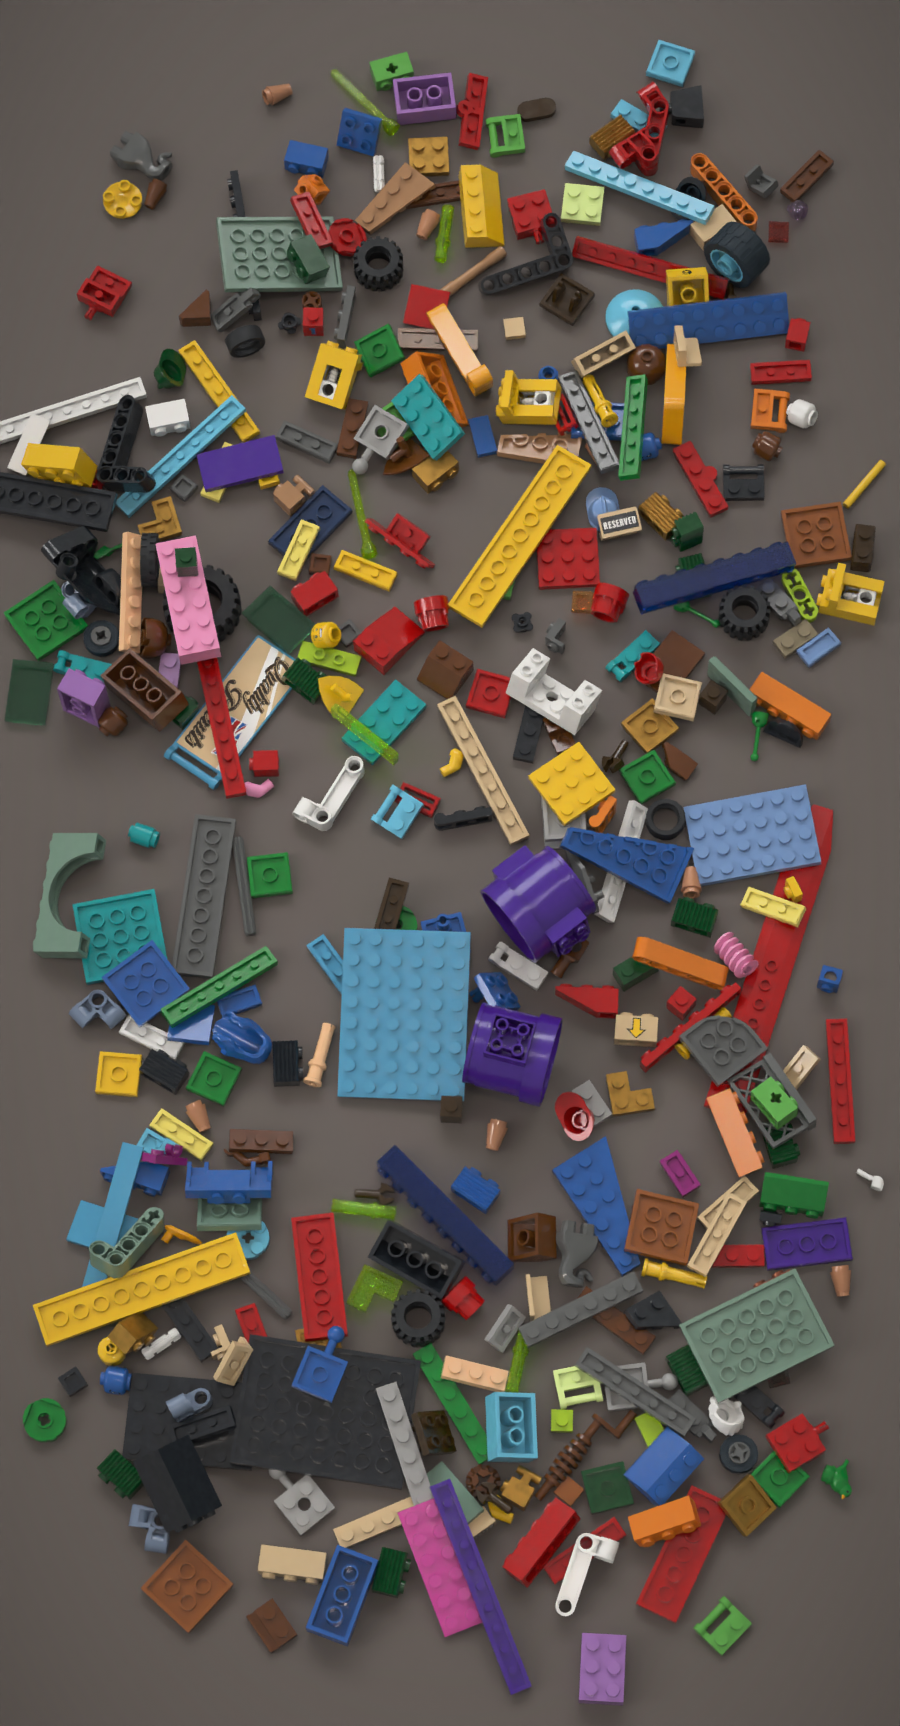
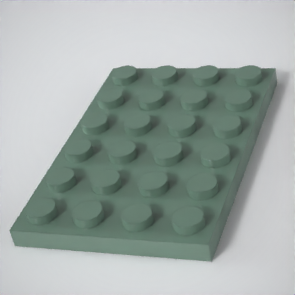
M333 216L321 217L327 230L334 222ZM217 217L216 227L225 292H246L249 288L259 292L342 290L339 256L331 246L320 249L330 266L327 275L308 284H305L303 279L299 278L294 263L290 262L287 256L290 242L306 236L298 217Z
M792 1269L679 1325L718 1404L835 1346L796 1269Z

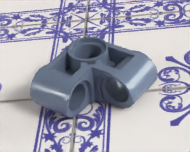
M68 581L63 583L61 591L66 599L63 600L62 604L75 619L89 617L97 606L84 599L76 589L74 591V587Z
M102 990L92 991L69 1011V1015L82 1029L97 1017L101 1018L110 1029H113L126 1017L124 1011ZM100 997L104 999V1002L101 1005H95L93 1000Z
M198 1388L187 1394L182 1393L166 1401V1404L173 1418L180 1422L210 1408L213 1399L208 1390ZM199 1395H207L205 1403L198 1404L196 1402Z
M133 1504L128 1526L148 1529L145 1551L167 1554L170 1532L166 1533L163 1526L156 1525L158 1517L156 1510L151 1507Z

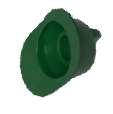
M173 349L163 350L159 363L153 372L158 382L157 388L171 389L175 386H182L186 374L185 361Z

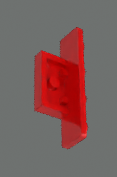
M400 513L395 515L387 529L372 518L365 520V523L369 525L368 529L376 534L380 533L385 536L384 540L392 546L397 545L400 547V552L405 556L415 558L417 565L424 569L434 568L435 564L420 554L431 536Z

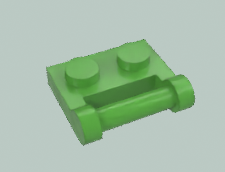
M520 114L490 117L485 120L486 127L489 129L491 144L489 151L491 157L497 158L501 155L525 153ZM498 125H502L504 146H499L496 130Z
M725 1596L719 1600L720 1603L700 1624L697 1623L693 1627L721 1656L752 1625ZM725 1610L729 1611L731 1614L710 1635L706 1631L707 1628Z

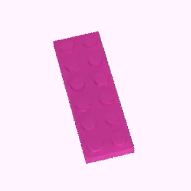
M434 1498L397 1512L444 1637L482 1623Z

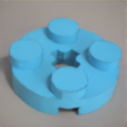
M263 1221L262 1230L227 1231V1235L237 1233L246 1260L259 1257L269 1246L270 1236ZM246 1233H251V1236H254V1240L246 1243L242 1237Z

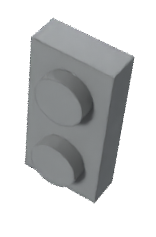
M590 1080L572 1090V1092L582 1097L587 1107L594 1114V1127L612 1117L611 1111Z
M507 1304L484 1340L497 1351L503 1353L526 1317L514 1306Z

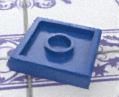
M215 1005L208 1006L173 1028L169 1025L167 1041L209 1045Z

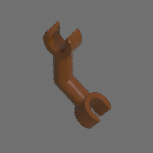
M224 1149L228 1157H234L245 1167L251 1166V1161H256V1165H266L268 1161H271L269 1152L247 1158L241 1152H228Z

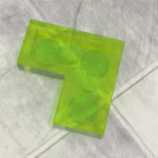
M364 1264L346 1304L366 1313L375 1294L395 1302L403 1286V1281Z

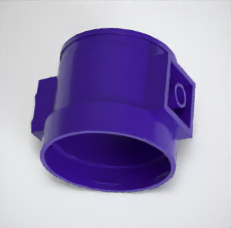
M524 845L492 870L495 880L480 891L484 902L499 925L522 953L534 963L551 950L557 957L566 955L572 950V946L586 940L589 933H591L587 916L597 911L593 899L580 879L563 858L549 846L544 847L540 853L533 855L527 846Z
M483 1002L470 1038L462 1083H470L477 1087L519 1097V1102L540 1107L551 1076L563 1018L541 1013L539 1017L496 1005H488V1003Z

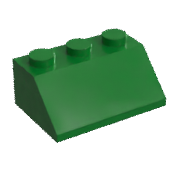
M765 1172L759 1207H764L765 1211L775 1212L776 1209L783 1210L789 1215L802 1213L806 1214V1217L814 1219L819 1216L823 1217L829 1182Z

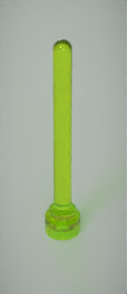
M337 69L331 70V75L373 116L382 118L381 123L384 132L392 136L399 130L400 124L395 119L387 118Z
M350 469L348 471V478L363 541L360 551L362 558L372 559L378 555L377 548L370 540L368 526L365 523L366 517L356 473L353 469Z

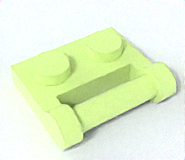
M577 1367L553 1370L560 1409L595 1400L596 1402L603 1401L600 1382ZM594 1387V1392L565 1398L564 1392Z

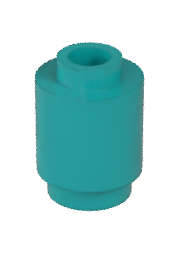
M137 822L135 826L131 825L128 837H130V842L147 848H155L160 838V832L156 831L153 827Z

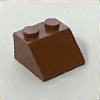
M439 640L428 655L417 677V681L445 699H449L457 694L474 670V662Z
M533 1213L507 1220L508 1262H543L557 1258L556 1216Z

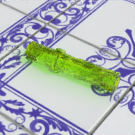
M448 204L442 206L438 238L435 239L436 253L434 260L438 263H445L447 261L448 247L451 246L450 232L454 207Z
M335 1198L332 1200L331 1212L370 1216L371 1219L378 1217L395 1220L396 1206L378 1205V1202L370 1204Z
M518 1330L516 1344L512 1348L513 1358L505 1392L519 1393L525 1358L529 1354V1350Z

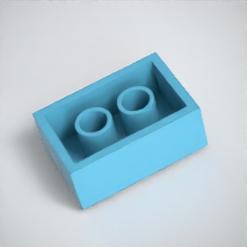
M494 1392L486 1396L488 1462L529 1463L537 1459L535 1393Z

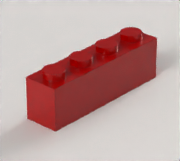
M556 1497L552 1502L548 1503L542 1516L533 1522L528 1534L519 1540L514 1552L506 1557L502 1566L506 1573L528 1588L581 1518L576 1511Z

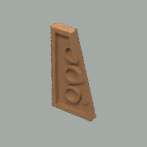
M405 162L355 219V223H359L371 235L389 222L391 217L398 212H403L413 201H418L422 198L424 193L436 188V185Z
M564 432L565 435L563 436L559 433L558 435L538 433L537 436H528L527 434L501 435L497 456L544 464L555 447L559 445L579 457L582 438H571V434H566V432Z

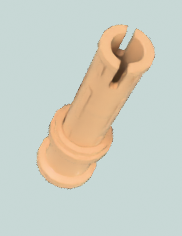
M330 1023L322 1024L313 1059L308 1062L309 1070L303 1082L309 1086H322L321 1078L323 1071L327 1068L325 1061L336 1028L334 1025L331 1027Z

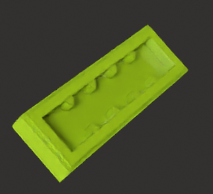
M302 641L298 658L301 660L306 659L312 666L354 677L357 675L362 656L333 648H317L313 643Z

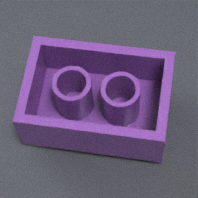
M451 73L393 79L398 125L456 119V104Z
M69 668L57 688L63 711L100 727L98 723L99 718L107 707H111L104 682L97 678L91 679L78 669L74 671Z
M582 1633L579 1703L623 1706L626 1635Z

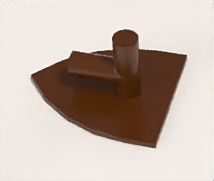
M400 436L396 439L399 447L389 456L383 475H395L405 472L422 463L430 455L411 438L405 441Z

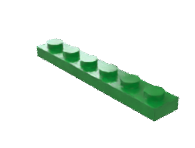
M646 374L626 377L618 473L621 481L640 478L648 385Z
M264 946L160 1009L161 1014L173 1028L277 966L278 961L268 947Z
M432 1343L413 1353V1357L415 1360L421 1361L420 1368L476 1462L478 1465L488 1461L487 1435L456 1383L441 1378L443 1362Z

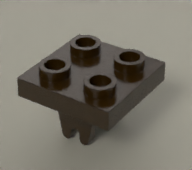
M561 273L540 301L539 306L573 326L594 298L595 293Z
M444 1410L421 1411L411 1414L414 1424L412 1431L417 1434L420 1444L418 1449L420 1453H423V1456L452 1454L457 1451Z

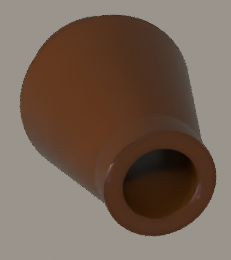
M153 179L152 182H149L144 206L154 210L167 192V184L158 179Z

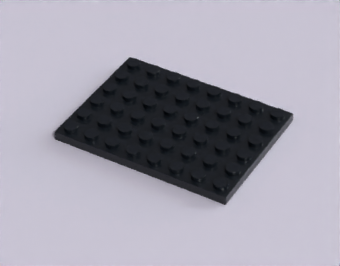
M250 1334L249 1344L253 1352L244 1369L236 1418L237 1427L234 1431L229 1463L402 1490L404 1474L376 1388L397 1382L410 1425H412L411 1414L414 1411L421 1361L335 1347L333 1356L347 1361L348 1364L333 1401L330 1403L291 1387L307 1347L310 1346L324 1352L326 1346Z

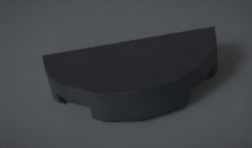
M774 719L763 730V732L801 748L803 744L801 731L790 721Z

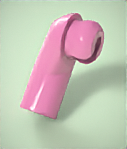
M269 779L261 785L251 782L244 783L246 794L256 798L262 797L274 788L273 783Z

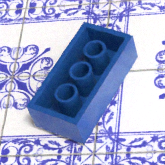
M340 1545L336 1546L306 1625L307 1632L348 1647L379 1562L377 1559Z

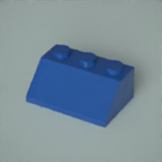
M666 1427L623 1475L653 1505L660 1506L671 1497L704 1458L686 1440L669 1427Z

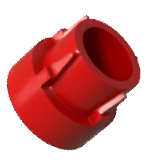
M597 583L592 596L591 614L605 622H617L620 614L623 613L630 596L629 593L609 583Z
M446 595L426 597L413 602L415 614L419 622H421L423 632L437 631L449 627L447 614L450 607Z
M464 1276L443 1297L441 1303L449 1311L454 1310L467 1320L485 1300L477 1293L476 1285L467 1276Z

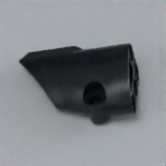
M80 526L55 537L42 546L41 552L56 568L57 577L67 580L91 604L105 611L120 615L121 576L113 568L106 570L93 557L98 542L97 538L86 526Z

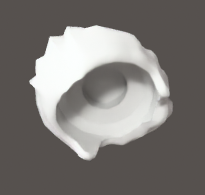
M714 1396L710 1397L709 1418L712 1420L714 1427L726 1436H733L735 1433H738L743 1428L744 1414L741 1409L742 1403L727 1399L718 1404Z

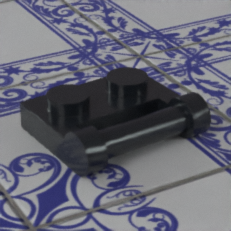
M764 464L733 467L723 465V495L725 501H764ZM757 474V479H730L729 475Z

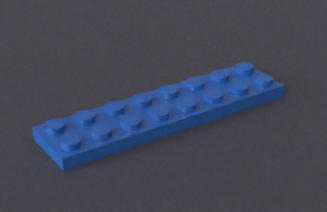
M786 292L627 311L629 336L635 347L642 344H651L659 349L667 348V344H674V326H683L684 337L697 338L699 344L788 333L789 329Z

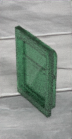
M271 586L262 592L242 612V615L254 627L288 654L304 641L315 625Z
M13 659L5 722L46 725L54 663Z

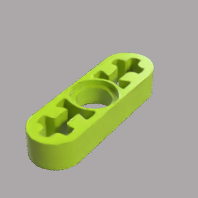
M795 568L785 569L782 573L781 582L790 599L798 607L797 612L800 614L801 620L806 619L809 623L815 621L818 615V608L799 571ZM789 574L791 577H794V587L790 579L786 580ZM802 591L805 593V598L798 600L794 597V593ZM805 603H807L806 607L809 611L813 610L812 616H809V614H804Z

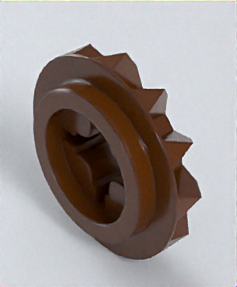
M479 1464L469 1471L466 1477V1487L472 1496L477 1498L475 1489L480 1491L481 1494L489 1495L487 1489L478 1486L479 1479L477 1475L482 1478L490 1475L487 1482L496 1484L495 1494L498 1492L501 1480L496 1469L490 1465Z

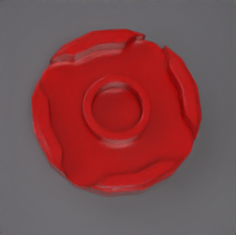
M349 218L335 220L328 229V233L333 241L331 248L343 256H354L357 246L361 247V242H366V233L359 223H354V220Z

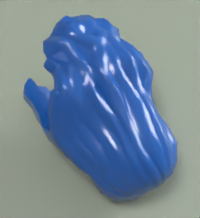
M233 1012L226 1013L227 1016L222 1017L215 1023L214 1028L211 1030L213 1032L212 1039L221 1048L220 1052L226 1057H234L249 1063L260 1064L270 1055L272 1050L271 1039L253 1020L239 1017Z

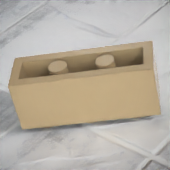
M624 331L577 356L571 363L574 369L577 370L580 379H582L584 376L630 353L636 347L628 332Z
M261 1545L258 1573L262 1574V1578L275 1579V1576L284 1577V1581L297 1582V1579L306 1580L305 1583L318 1585L319 1582L324 1581L327 1553Z

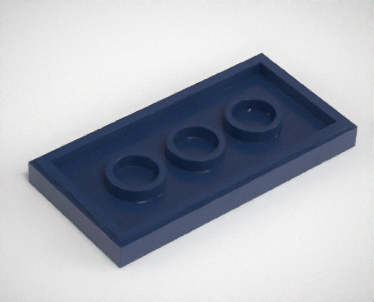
M322 485L268 540V544L284 556L302 519L320 526L318 535L308 554V559L311 553H314L353 513V510Z

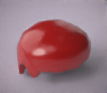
M651 652L641 653V658L634 663V674L637 681L644 685L657 683L664 672L662 660Z

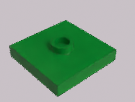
M389 323L354 342L358 353L362 355V362L370 377L406 359Z
M655 750L619 769V773L641 805L676 785L675 780Z
M288 852L247 857L251 898L293 894Z
M204 1051L186 1086V1090L224 1107L241 1074L242 1068Z
M775 1451L751 1473L771 1501L779 1508L810 1477L801 1467L788 1473Z

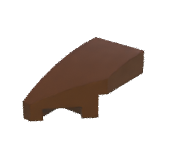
M547 718L543 719L545 729L557 756L576 744L570 732L550 722Z
M663 742L662 748H664L666 759L664 761L665 766H668L682 780H687L698 763L670 743Z

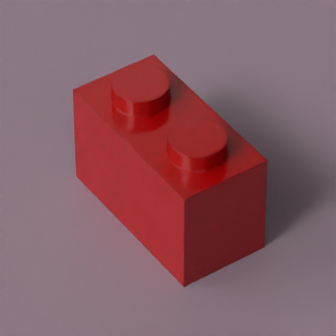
M326 571L313 574L307 582L297 584L290 591L291 599L304 618L339 597L338 589Z

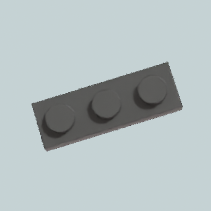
M347 285L346 292L342 293L341 304L344 305L343 310H339L337 319L340 325L339 328H335L334 339L337 340L339 348L346 347L356 298V288L351 285Z

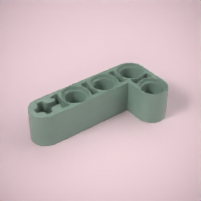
M157 1207L146 1210L114 1247L101 1240L92 1242L89 1246L90 1264L112 1278L123 1277L164 1231L163 1211Z

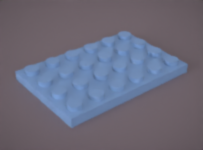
M806 784L683 807L690 845L694 848L692 852L694 867H696L701 886L821 864Z

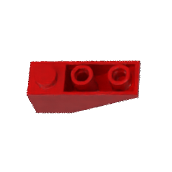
M571 984L555 986L556 996L596 1018L616 1019V1015H618L619 989L614 988V986L605 985L602 988H593L592 985L588 984L581 985V987H572Z

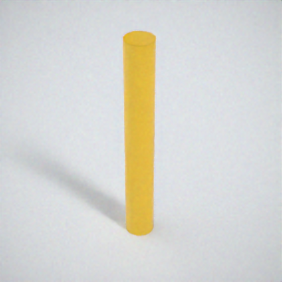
M879 460L843 502L845 508L849 509L886 466L884 461Z

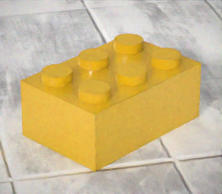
M34 443L27 444L21 463L27 470V473L33 478L89 488L92 486L98 467L80 447Z

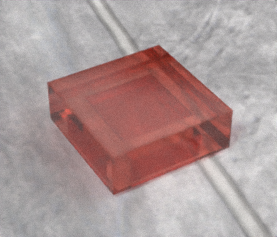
M769 221L768 242L788 243L789 222Z

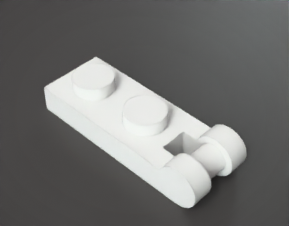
M499 942L496 946V951L494 954L491 953L488 960L537 991L547 977L548 971L515 952L503 942ZM503 954L508 956L506 961L500 959Z

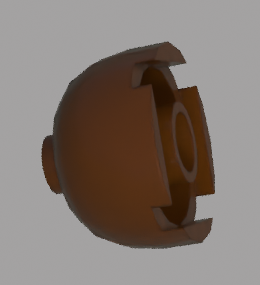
M651 344L637 346L628 356L626 363L627 373L630 376L646 374L648 385L655 384L656 381L663 378L666 371V358L662 350Z
M143 617L141 620L142 632L139 656L141 658H157L165 652L167 646L171 645L172 636L168 634V629L162 621Z

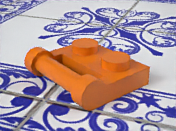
M754 389L751 429L785 433L787 431V401L790 400V393L786 391ZM774 399L779 400L778 422H772Z
M609 795L607 800H603L597 809L599 810L598 814L591 816L589 819L591 827L589 830L598 833L604 832L616 813V798Z

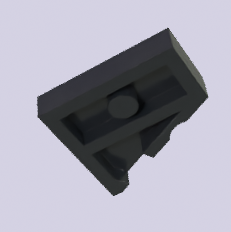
M660 1290L624 1311L635 1330H646L647 1328L656 1330L663 1327L678 1329L680 1328L679 1325L682 1324Z

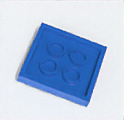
M153 940L102 976L103 981L139 1028L161 1013V1008L190 991V988Z

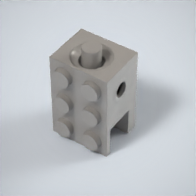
M541 796L545 847L563 849L560 845L568 828L573 827L586 830L585 813L564 826Z

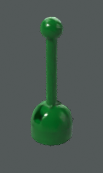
M683 595L679 596L673 607L674 610L681 613L690 611L712 623L713 627L717 628L720 626L719 620H713L691 608L690 601Z
M752 712V723L757 727L754 750L750 756L752 761H757L759 758L757 751L760 729L767 724L769 716L765 712Z

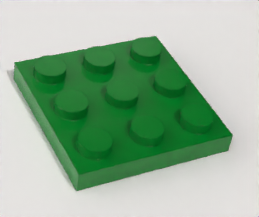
M52 580L3 613L38 662L83 633L88 627L83 618L75 619L62 604L66 598L63 596L61 588L55 580Z

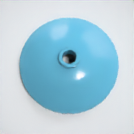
M638 289L624 291L616 295L607 307V328L613 337L624 331H627L629 334L627 311L663 307L658 298L647 291Z

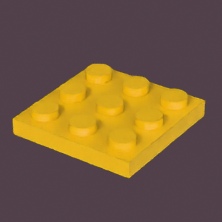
M577 742L528 775V779L564 826L605 800L609 795L615 793L616 790L580 742Z

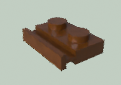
M273 1598L246 1616L271 1654L297 1636V1633Z

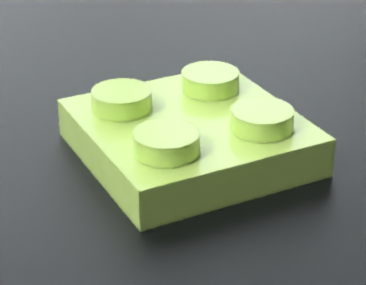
M565 183L561 222L600 226L604 187Z

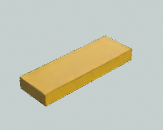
M341 550L334 565V570L390 592L398 575V572L344 550Z

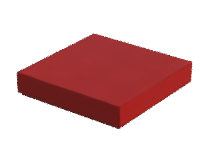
M411 284L403 324L434 329L426 313L442 303L448 308L451 292Z
M477 669L466 708L505 719L512 698L506 694L510 677Z

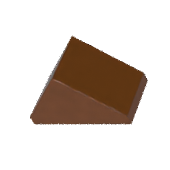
M207 289L179 315L181 326H211V299Z

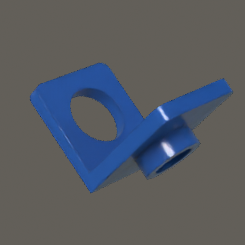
M823 965L817 988L827 993H837L843 970ZM827 972H833L837 979L836 981L826 979L824 975Z

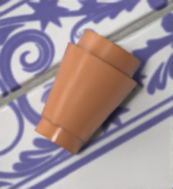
M290 84L267 86L262 90V97L266 105H274L292 95Z
M426 209L421 215L416 236L427 240L439 224L440 215L433 210Z
M689 866L684 870L681 892L684 897L695 899L700 896L702 889L696 867Z
M201 1100L185 1106L187 1109L186 1114L199 1133L211 1128L206 1106L202 1104Z
M491 1119L490 1123H487V1149L499 1150L508 1130L506 1128L507 1122Z
M849 1265L831 1267L832 1272H830L837 1297L850 1296L851 1270H849Z

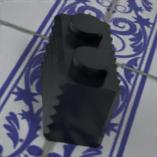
M297 1040L273 1041L274 1087L300 1086V1080L304 1078L303 1067H299V1059H303V1048L298 1046Z
M151 1049L139 1068L140 1075L174 1095L178 1093L189 1075L185 1063L180 1060L174 1062L169 1059V1055L160 1049L158 1051Z

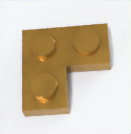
M171 496L152 501L157 520L138 525L140 535L142 533H158L159 542L181 536L182 530Z
M627 1071L606 1074L613 1117L655 1110L651 1088L630 1091Z

